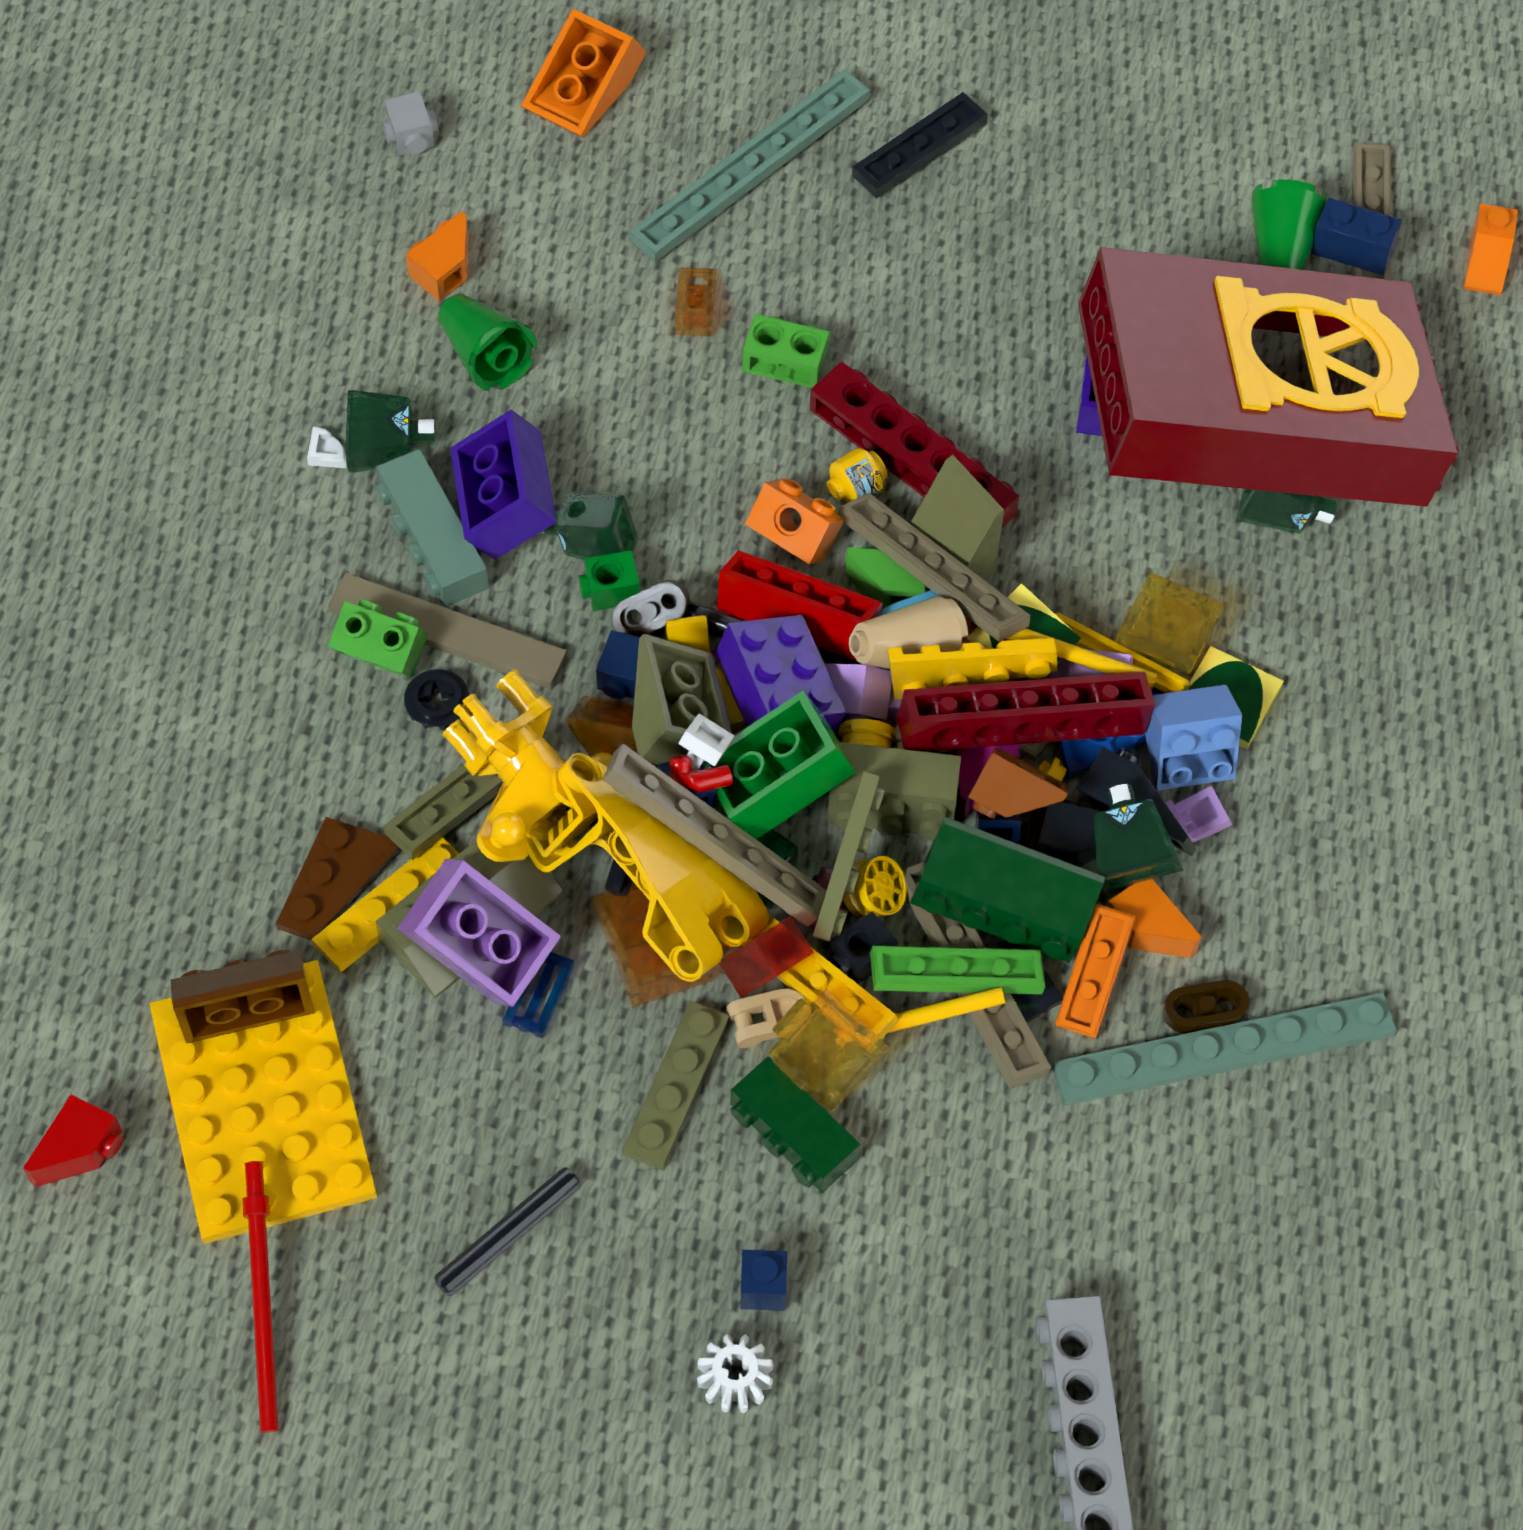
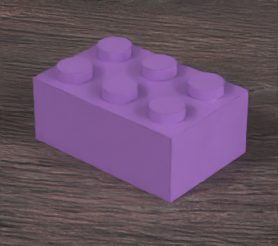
M453 859L444 860L397 928L402 934L495 1004L510 1007L515 1005L561 937L464 860Z

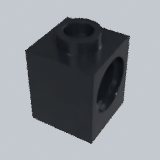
M871 911L843 930L840 936L836 935L832 938L831 957L829 960L859 985L872 976L870 954L858 956L852 953L851 950L856 947H863L871 952L873 945L898 946V941L874 912Z

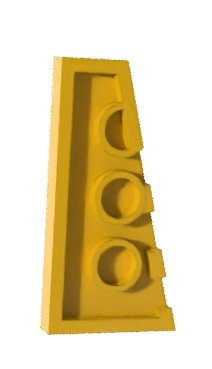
M1054 638L1001 641L996 646V649H988L986 646L980 645V642L963 643L961 649L950 652H940L939 645L922 646L921 653L903 654L902 647L887 648L895 701L902 699L905 689L999 683L1024 677L1038 679L1047 676L1051 672H1057V651Z

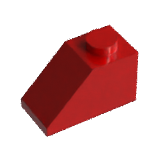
M71 1094L23 1167L30 1183L39 1187L99 1169L106 1158L111 1159L116 1155L122 1144L123 1136L121 1134L123 1131L116 1116Z

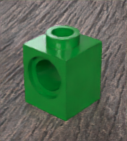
M631 550L584 558L585 574L578 575L582 599L590 598L593 612L615 608L621 601L640 592L639 580ZM608 580L614 581V583L612 584H603L602 582Z

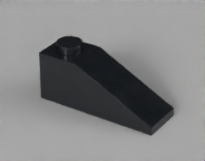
M1102 747L1078 787V791L1085 801L1101 810H1116L1143 802V808L1139 817H1146L1142 823L1134 827L1193 856L1196 851L1195 846L1138 765L1139 759L1123 749H1118L1115 753ZM1127 784L1131 799L1114 804L1110 788Z

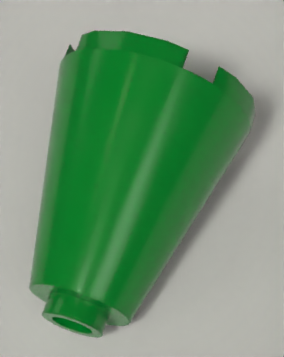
M1272 180V187L1262 189V184L1255 187L1252 191L1251 205L1259 265L1304 269L1314 242L1316 225L1327 202V195L1324 192L1320 196L1315 193L1316 186L1298 180Z
M464 294L453 295L442 303L438 313V320L468 375L477 386L484 391H490L489 388L499 384V389L503 390L520 380L530 369L533 363L530 355L533 347L537 350V340L534 332L527 325Z

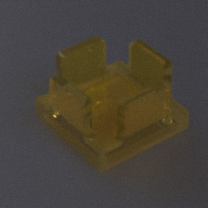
M1150 572L1121 625L1115 642L1131 648L1134 652L1172 671V668H1176L1190 675V673H1195L1211 642L1214 628L1223 612L1225 604Z
M825 988L812 1003L802 998L798 999L779 1020L772 1031L781 1038L768 1053L774 1058L773 1063L800 1089L811 1094L827 1110L833 1112L890 1047L834 993Z

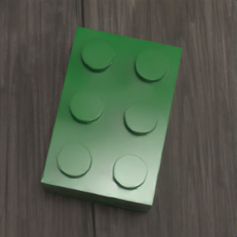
M803 690L735 735L715 766L707 761L702 763L705 769L723 765L729 766L732 774V785L716 789V795L729 820L755 839H758L857 773L824 715Z

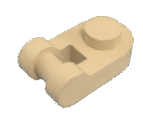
M789 988L732 1001L726 1007L728 1015H730V1021L735 1022L737 1027L734 1036L739 1048L758 1045L765 1040L793 1034L804 1026L807 1019V1002L799 992ZM763 1012L765 1022L753 1024L751 1017L754 1014Z

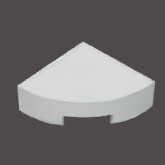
M313 427L307 456L308 465L347 468L346 451L342 444L328 430Z

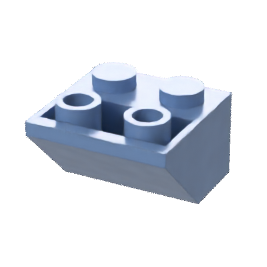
M1227 685L1153 695L1155 707L1145 735L1156 791L1236 779L1242 713Z

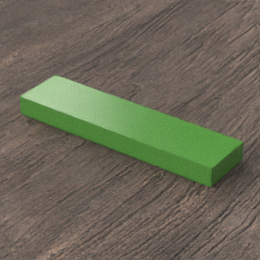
M873 945L870 952L873 991L978 993L1002 987L1003 993L1042 994L1045 989L1041 950Z

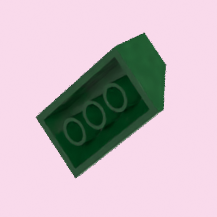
M944 817L922 865L910 904L923 908L929 913L939 914L963 923L967 927L998 936L1007 942L1019 944L1033 950H1041V953L1050 958L1070 963L1083 938L1105 877Z

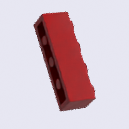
M740 550L719 571L718 610L747 621L803 615L817 647L855 661L857 660L849 649V637L855 626L882 615L883 602Z

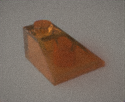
M583 696L569 714L567 726L589 756L592 757L596 753L601 752L609 753L613 756V753L622 744H625L638 754L632 731L634 705Z

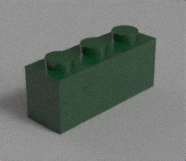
M769 1056L731 1089L730 1105L732 1107L730 1111L734 1118L745 1128H749L752 1125L763 1136L761 1142L773 1156L779 1158L783 1155L793 1165V1174L804 1186L810 1188L814 1185L823 1193L860 1159L861 1144Z

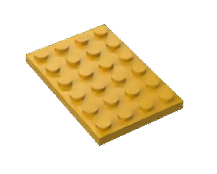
M318 960L303 963L314 1014L186 1044L173 1009L172 997L149 1003L203 1244L249 1232L248 1219L243 1217L242 1198L247 1197L246 1162H263L264 1193L269 1196L270 1216L266 1217V1227L377 1198Z

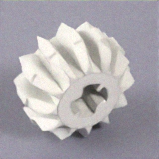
M726 1334L723 1336L722 1349L716 1344L710 1343L707 1345L709 1357L699 1358L698 1369L703 1372V1374L697 1377L698 1387L708 1389L705 1399L709 1404L716 1402L722 1397L721 1411L724 1413L730 1410L732 1401L738 1402V1408L741 1413L747 1412L748 1397L751 1401L760 1405L764 1401V1395L761 1390L772 1389L773 1379L767 1375L773 1370V1361L766 1358L762 1359L765 1353V1347L762 1344L748 1349L749 1337L746 1334L740 1338L739 1345H733L732 1338ZM733 1366L742 1368V1375L739 1374L738 1380L728 1378V1371L731 1373Z

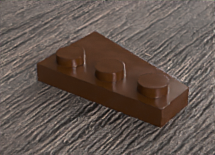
M325 817L276 922L277 929L312 941L313 937L350 907V903L367 885H370L379 876V872L392 858L395 859L402 850L387 836Z

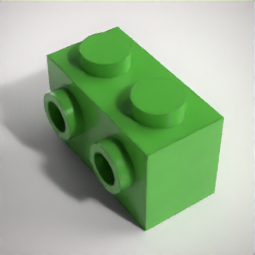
M359 599L357 605L344 601L327 647L343 655L411 678L429 634L420 627H417L420 620L400 612H396L395 618L381 614L383 607L363 599Z

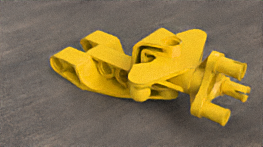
M517 669L504 676L496 686L520 713L514 720L503 723L502 720L497 722L474 693L462 701L463 705L458 704L454 708L453 712L460 719L452 723L442 733V736L450 742L466 761L464 766L473 777L498 774V777L503 781L477 834L476 841L478 847L487 858L497 862L524 860L529 854L532 862L539 870L551 872L589 845L596 844L603 847L650 901L642 931L643 937L674 974L687 982L699 979L721 962L723 950L718 938L725 945L739 947L765 928L769 919L767 908L757 892L749 884L728 869L720 866L710 856L684 840L678 833L652 817L639 805L617 792L611 785L602 780L612 758L611 754L601 752L589 757L582 753H575L565 761L543 738V734L553 706L544 696L539 697ZM571 807V809L567 812L568 814H566L565 809ZM598 817V823L579 842L573 840L582 834Z

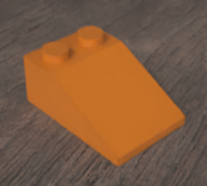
M572 8L521 107L584 138L631 83L647 51L632 36Z

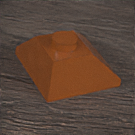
M995 746L968 798L975 801L972 807L980 813L995 819L997 814L1006 818L1064 801L1068 794L1069 785Z

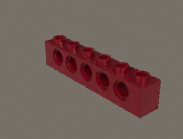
M841 361L810 389V411L857 447L868 452L874 451L881 458L887 470L925 498L946 459L954 455L1004 509L1002 528L1016 516L1019 495L1009 483L998 480L986 471L980 461L975 458H969L957 449L952 440L946 436H940L928 427L919 415L911 414L899 405L890 393L879 390L868 381L861 371L852 369Z
M1145 672L905 689L896 721L904 750L927 752L1143 735L1149 724L1155 702Z

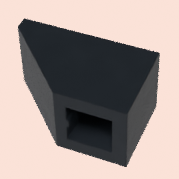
M1064 800L1048 805L1037 851L1081 867L1125 844L1129 828L1123 830L1112 826L1113 824L1103 815V813L1112 810L1097 811L1081 807V805L1074 801Z

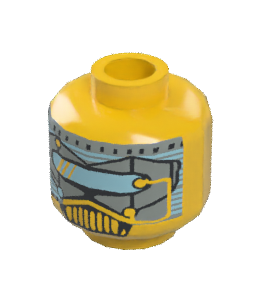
M857 448L830 464V480L827 481V488L836 501L843 500L846 504L867 493L875 497L884 489V479L888 476L887 470L881 458L874 451L868 452L862 448Z

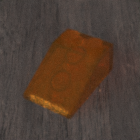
M632 883L630 892L626 897H617L607 891L590 897L632 1008L712 982V969L693 982L680 979L645 940L642 931L650 901L635 883Z

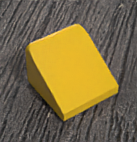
M701 615L667 620L666 640L710 653L706 616Z

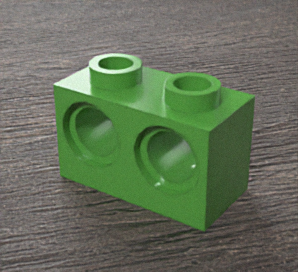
M755 314L743 348L742 371L812 388L820 380L829 353L830 331L822 330L813 325H801L784 321L775 316L767 317Z

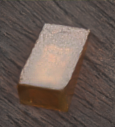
M679 268L675 307V335L713 336L717 269ZM699 277L708 284H691L687 282L692 278Z

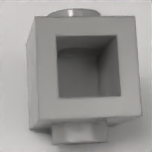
M420 91L384 100L387 121L382 122L384 135L388 144L395 143L398 155L407 153L419 154L427 148L435 147L433 133L439 131L436 116L433 110H426Z

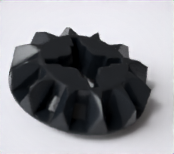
M443 669L428 670L420 673L410 681L405 690L404 704L412 721L421 723L425 730L432 726L439 727L443 731L446 725L460 719L453 710L458 704H464L462 701L469 696V690L464 680L451 671ZM433 688H437L441 698L446 699L442 701L441 710L438 711L437 708H434L433 703L429 702L434 694Z

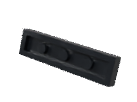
M962 92L852 167V176L877 199L987 124L988 113L967 94Z

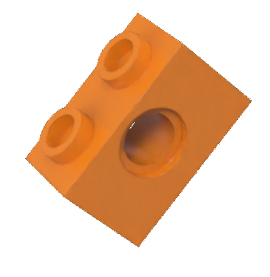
M782 478L765 482L745 525L808 564L823 561L827 557L845 518L835 513L836 508L831 503L820 498L812 499L802 492L803 487L791 479ZM794 509L800 513V527L796 526L793 522L792 513Z

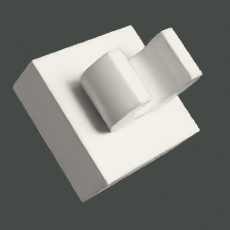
M698 714L678 744L689 750L687 756L692 759V768L699 770L704 761L715 766L735 736L701 714Z

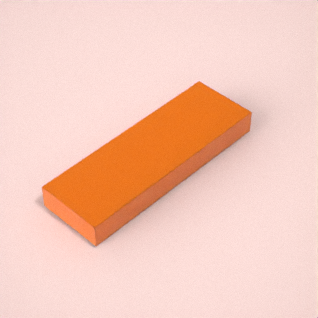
M1095 904L1055 1022L1056 1027L1097 1040L1136 921V916Z

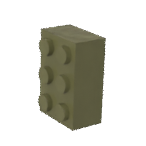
M839 742L857 773L829 791L828 824H835L839 829L846 830L863 771L880 776L878 787L885 789L878 813L869 812L865 825L866 828L877 829L879 833L889 836L906 832L918 834L926 840H934L943 818L947 817L954 820L961 756Z

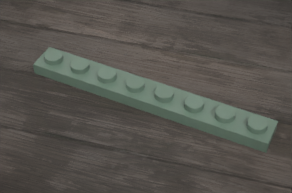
M843 69L629 231V240L654 262H657L867 102L870 98V89Z
M1382 992L1053 1061L1052 1069L1063 1106L1389 1038L1393 1037L1397 1030Z

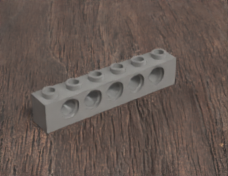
M1100 1296L1046 1300L1042 1316H1036V1332L1038 1343H1046L1048 1360H1042V1378L1045 1388L1052 1387L1054 1404H1048L1047 1413L1050 1432H1058L1060 1449H1054L1053 1460L1056 1477H1064L1066 1494H1060L1059 1496L1062 1523L1070 1522L1071 1530H1086V1522L1098 1520L1104 1523L1108 1530H1133ZM1065 1342L1077 1343L1083 1349L1084 1354L1078 1357L1069 1356L1064 1353L1061 1345ZM1075 1385L1081 1386L1088 1391L1090 1398L1085 1401H1076L1069 1396L1067 1388ZM1077 1430L1089 1431L1095 1437L1096 1443L1091 1446H1082L1075 1441L1073 1433ZM1083 1475H1093L1100 1480L1102 1489L1096 1492L1087 1491L1081 1486L1079 1478Z

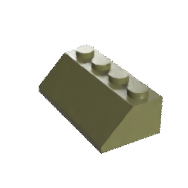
M474 841L453 858V860H464L534 916L538 915L563 894V890L552 873L539 870L532 862L529 854L524 860L497 862L487 858L479 849L477 841ZM432 875L375 922L381 944L436 999L459 980L460 977L397 930L400 923L434 875Z

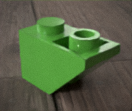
M867 546L860 548L847 547L845 575L867 597L883 602L882 610L896 602L925 593V585L879 549Z

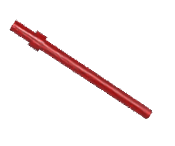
M250 1161L245 1163L247 1197L242 1198L243 1217L248 1219L259 1424L260 1433H272L279 1430L266 1217L270 1216L269 1196L264 1193L263 1162Z

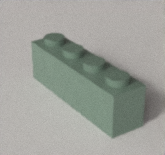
M417 449L376 466L379 483L374 484L378 499L382 506L389 504L394 513L390 514L393 526L399 536L406 534L410 541L407 544V549L416 567L423 565L427 572L423 577L431 596L439 595L443 604L447 607L489 589L487 568L474 545L464 539L462 524L421 450Z

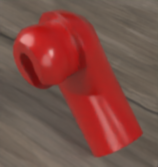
M677 755L669 760V767L671 769L668 773L669 777L681 786L695 792H704L732 785V774L728 765L698 770L692 768V759L687 755Z

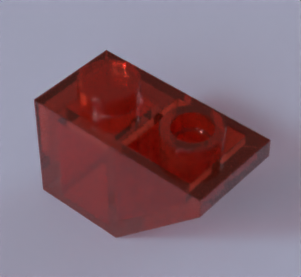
M789 916L721 959L719 965L740 998L807 958L814 951L792 917Z

